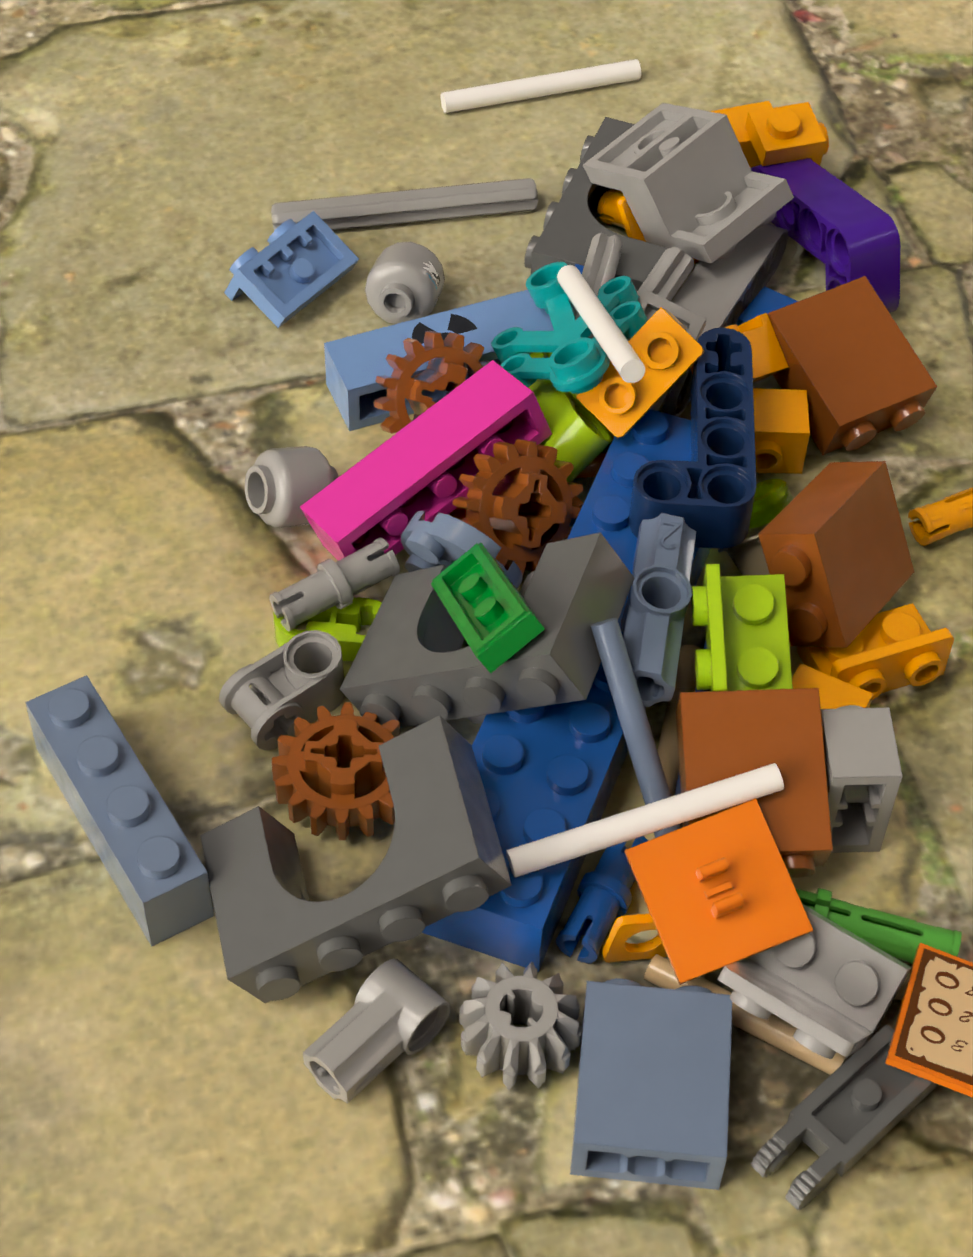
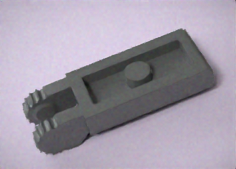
M885 1025L862 1048L855 1052L790 1112L787 1123L762 1146L751 1162V1166L762 1177L766 1178L786 1162L802 1141L819 1156L806 1171L801 1172L794 1179L790 1189L787 1191L785 1199L797 1210L805 1208L808 1203L816 1198L837 1173L842 1177L939 1085L885 1064L894 1030L889 1025Z

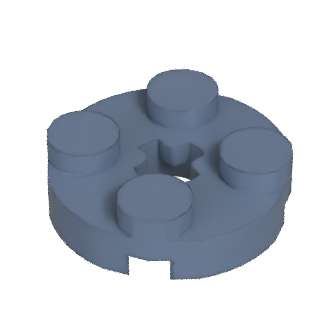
M425 511L416 512L401 534V543L410 555L404 564L408 572L440 565L448 567L476 543L479 544L481 542L494 558H496L501 547L471 525L439 512L432 522L425 521ZM496 560L517 589L522 582L520 568L513 561L509 569L506 570Z

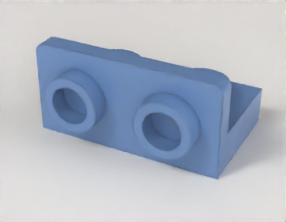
M312 211L297 224L291 218L283 222L268 238L267 242L269 245L260 252L254 247L245 251L230 267L229 270L234 276L224 293L231 301L245 293L279 328L349 273L359 258L316 212Z

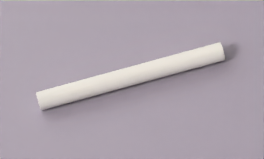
M638 59L442 92L441 105L444 113L640 80L641 66Z
M573 265L562 267L557 274L558 283L622 379L628 383H635L641 380L645 374L644 363L578 268Z
M772 763L506 850L511 871L516 878L784 790L782 775L778 766Z

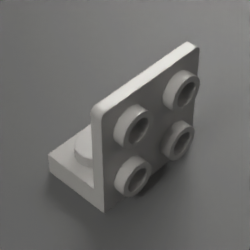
M802 904L812 925V932L741 961L725 965L718 980L733 989L729 998L743 1010L765 1020H768L771 1013L796 1027L797 1029L793 1037L814 1053L828 1059H833L836 1052L848 1057L862 1048L875 1035L909 974L911 967Z

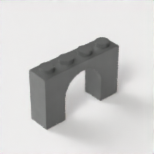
M605 117L595 137L587 136L582 147L578 168H570L566 174L560 201H552L547 209L542 234L540 237L533 235L529 241L524 266L531 269V274L539 268L554 262L584 266L592 238L598 233H604L608 237L616 235L622 242L621 256L614 278L619 276L630 277L636 291H638L664 251L669 249L617 234L605 228L596 220L597 217L602 215L597 211L599 200L606 191L612 188L592 184L583 164L635 124Z
M601 532L547 543L523 596V599L545 630L494 672L490 673L477 659L470 646L460 649L465 638L431 585L432 580L447 567L440 565L396 574L340 688L344 695L359 710L362 717L365 712L377 715V723L383 725L387 721L398 720L400 727L420 725L439 715L447 721L586 700L601 663L591 625L610 618H617L618 620L634 581V576Z
M440 715L379 745L395 811L394 832L390 847L376 871L362 885L350 893L329 901H310L295 834L259 806L200 835L227 980L263 1003L283 1000L295 995L301 986L330 972L343 971L354 967L362 960V957L393 942L407 941L417 937L426 926L451 914L478 908L487 901L489 896L512 886L472 745Z

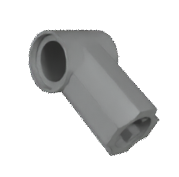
M398 959L388 960L376 968L363 983L355 998L354 1006L303 1052L304 1065L310 1070L317 1084L333 1099H341L348 1104L403 1051L408 1055H413L426 1047L445 1025L451 1011L450 1003Z

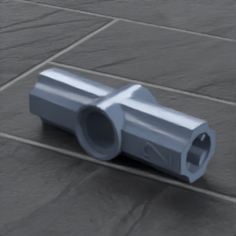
M664 513L653 519L642 520L640 524L632 570L634 581L630 588L621 619L624 643L643 705L651 707L653 704L661 701H671L673 697L684 618L692 597V589L689 582L697 531L691 529L685 523L683 517Z

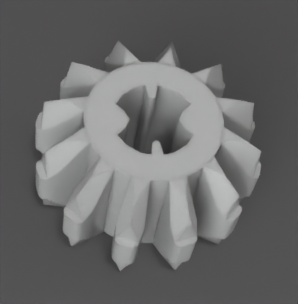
M533 962L523 970V976H514L502 963L499 969L496 970L495 982L477 977L476 982L472 985V999L465 1000L459 1012V1023L465 1029L461 1033V1047L465 1055L477 1056L476 1069L479 1071L481 1078L499 1069L502 1070L503 1084L506 1085L508 1090L515 1085L518 1075H527L530 1081L539 1089L542 1083L545 1082L546 1068L563 1074L570 1063V1051L576 1050V1047L581 1042L582 1027L576 1021L579 1018L580 1005L576 995L563 994L564 982L561 980L559 973L543 981L538 980L537 968H535ZM513 1024H526L527 1027H515Z

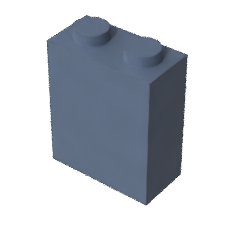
M621 978L610 979L605 982L587 981L570 1175L719 1190L727 1159L732 1001L729 998L730 995L713 993L709 989L700 986H682L677 989L641 986L635 981Z

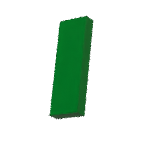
M481 542L479 544L476 543L432 580V587L477 659L490 673L494 672L545 630L498 562Z

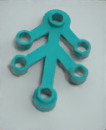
M554 262L536 270L526 281V287L535 305L538 308L544 309L549 314L554 331H523L520 327H512L499 333L492 340L491 346L501 363L500 366L526 387H530L537 379H548L558 391H570L574 394H580L595 388L602 381L603 374L608 369L610 360L596 338H588L592 332L581 316L576 319L572 307L573 304L558 283L557 274L567 264L565 262ZM619 276L607 281L600 287L598 299L627 340L631 339L648 321L640 302H638L639 295L631 278ZM530 352L552 353L550 358H531L529 355Z

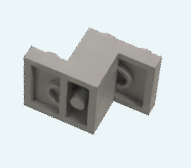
M667 103L660 104L583 164L592 184L622 191L646 242L666 248L678 247L692 258L711 264L729 256L735 250L736 244L754 229L770 223L776 217V212L794 198L786 179L751 171L727 115Z

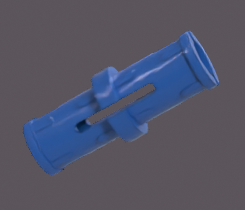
M644 836L635 838L631 848L648 840ZM626 842L607 847L595 870L583 876L577 889L579 900L563 930L559 932L556 938V944L565 955L571 957L581 936L585 935L581 943L583 948L577 958L579 962H595L615 918L624 916L631 904L632 894L630 889L636 879L624 853L627 849L625 846Z

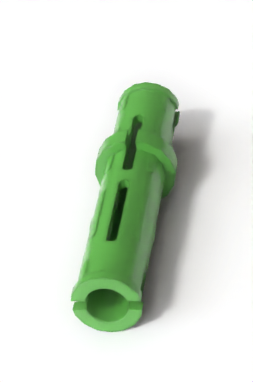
M818 888L816 893L796 889L802 904L899 961L913 963L919 943L958 957L962 937L961 931L936 927L891 913L850 904L846 901L831 898L832 891Z

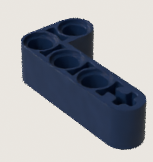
M723 327L708 330L698 338V343L704 348V353L694 363L691 383V461H650L642 465L635 473L629 525L632 533L637 538L642 520L656 518L661 513L683 517L685 523L691 529L697 531L694 546L696 548H732L741 544L748 535L756 492L752 347L744 334L734 329Z

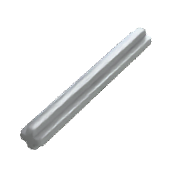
M514 179L279 202L272 205L271 216L274 231L290 218L297 224L312 211H315L332 230L533 211L537 208L538 191L533 179Z

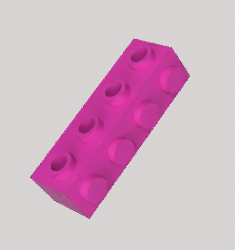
M492 360L301 505L300 508L322 545L338 561L372 544L374 540L380 537L389 544V548L384 550V553L386 554L393 550L396 555L404 549L401 543V534L416 512L425 511V521L432 522L438 512L448 515L457 508L453 505L454 498L467 497L469 488L464 486L459 478L461 474L476 476L479 472L473 458L477 453L494 457L493 443L505 442L514 445L516 439L535 441L539 445L552 435V432L534 392Z

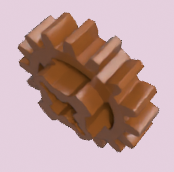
M426 331L424 346L415 339L407 338L403 340L407 355L402 358L388 354L385 359L394 369L391 377L385 375L377 376L375 381L382 387L387 388V396L374 401L375 408L389 411L390 416L380 425L382 430L391 434L396 433L412 422L406 410L405 398L414 411V420L437 403L432 401L431 397L422 395L423 390L432 392L435 389L447 392V395L466 381L467 373L471 377L490 362L488 360L479 362L485 348L481 344L472 342L464 347V335L451 332L443 340L441 333ZM429 361L427 369L412 377L413 373L422 364Z
M516 439L514 445L505 442L493 443L494 457L477 453L473 458L479 472L476 476L461 474L459 478L462 484L469 488L467 497L453 499L454 506L466 511V518L461 519V521L481 531L501 547L495 559L506 570L509 569L514 561L520 568L522 575L525 570L535 571L547 543L568 538L572 530L569 527L571 518L577 519L581 508L573 506L572 498L578 496L583 491L582 484L571 483L566 480L574 469L573 464L556 460L557 449L549 446H537L535 441Z
M345 702L341 709V715L331 716L324 706L317 707V722L311 724L307 720L298 717L294 720L295 737L280 735L278 738L279 756L272 757L273 781L275 782L276 800L278 804H288L289 820L296 823L306 817H310L311 834L319 836L327 825L335 826L339 840H346L350 827L359 826L367 837L373 836V821L377 818H381L391 825L395 824L393 801L379 745L400 735V722L398 720H390L381 725L377 723L376 714L365 712L363 717L354 715L352 703Z

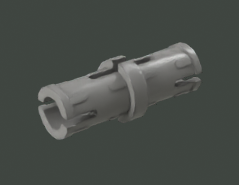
M380 537L374 540L372 544L337 562L327 559L317 565L316 573L279 592L270 594V603L276 617L285 616V619L281 620L282 626L287 631H291L297 625L333 606L343 609L353 603L354 595L390 576L394 577L396 574H399L400 566L393 550L386 554L384 553V550L389 548L387 541Z

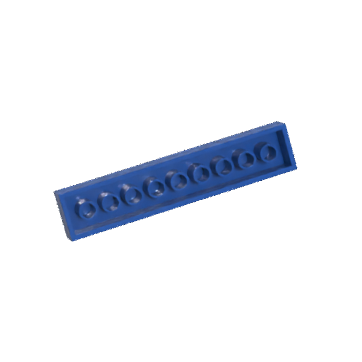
M650 409L624 437L614 436L567 539L601 532L632 574L637 537L630 529L629 516L635 473L642 465L650 461H691V420ZM694 547L689 582L691 589L698 582L711 548ZM627 596V598H626V601H625V603H624V606H623L622 611H621V613H620V616H619V618H618V623H619L620 629H621V619H622V616H623V613H624V609H625V606H626V603H627V600H628V596ZM602 662L586 700L493 713L485 716L472 744V748L512 886L489 896L487 901L478 908L470 911L456 912L426 926L422 933L525 968L533 962L537 972H539L586 855L515 878L508 862L506 850L601 820L629 751Z

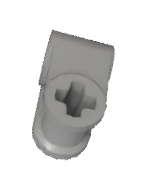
M318 630L305 631L295 635L289 642L259 661L235 672L223 685L219 694V702L228 713L238 714L250 727L251 738L259 749H275L278 747L280 735L294 736V720L300 717L312 723L318 719L317 707L324 706L331 712L343 702L345 695L340 688L345 676L341 646L337 639L329 633Z

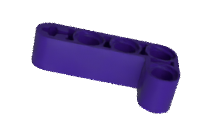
M810 158L768 166L758 165L751 168L753 172L786 179L794 198L776 212V217L771 223L786 229L789 237L825 264L826 291L866 276L889 313L897 310L900 302V236L893 219L885 211Z

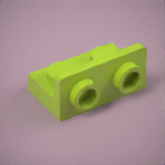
M706 564L703 586H692L691 597L693 626H705L707 649L695 650L697 690H709L710 692L793 689L784 574L720 577L719 564Z

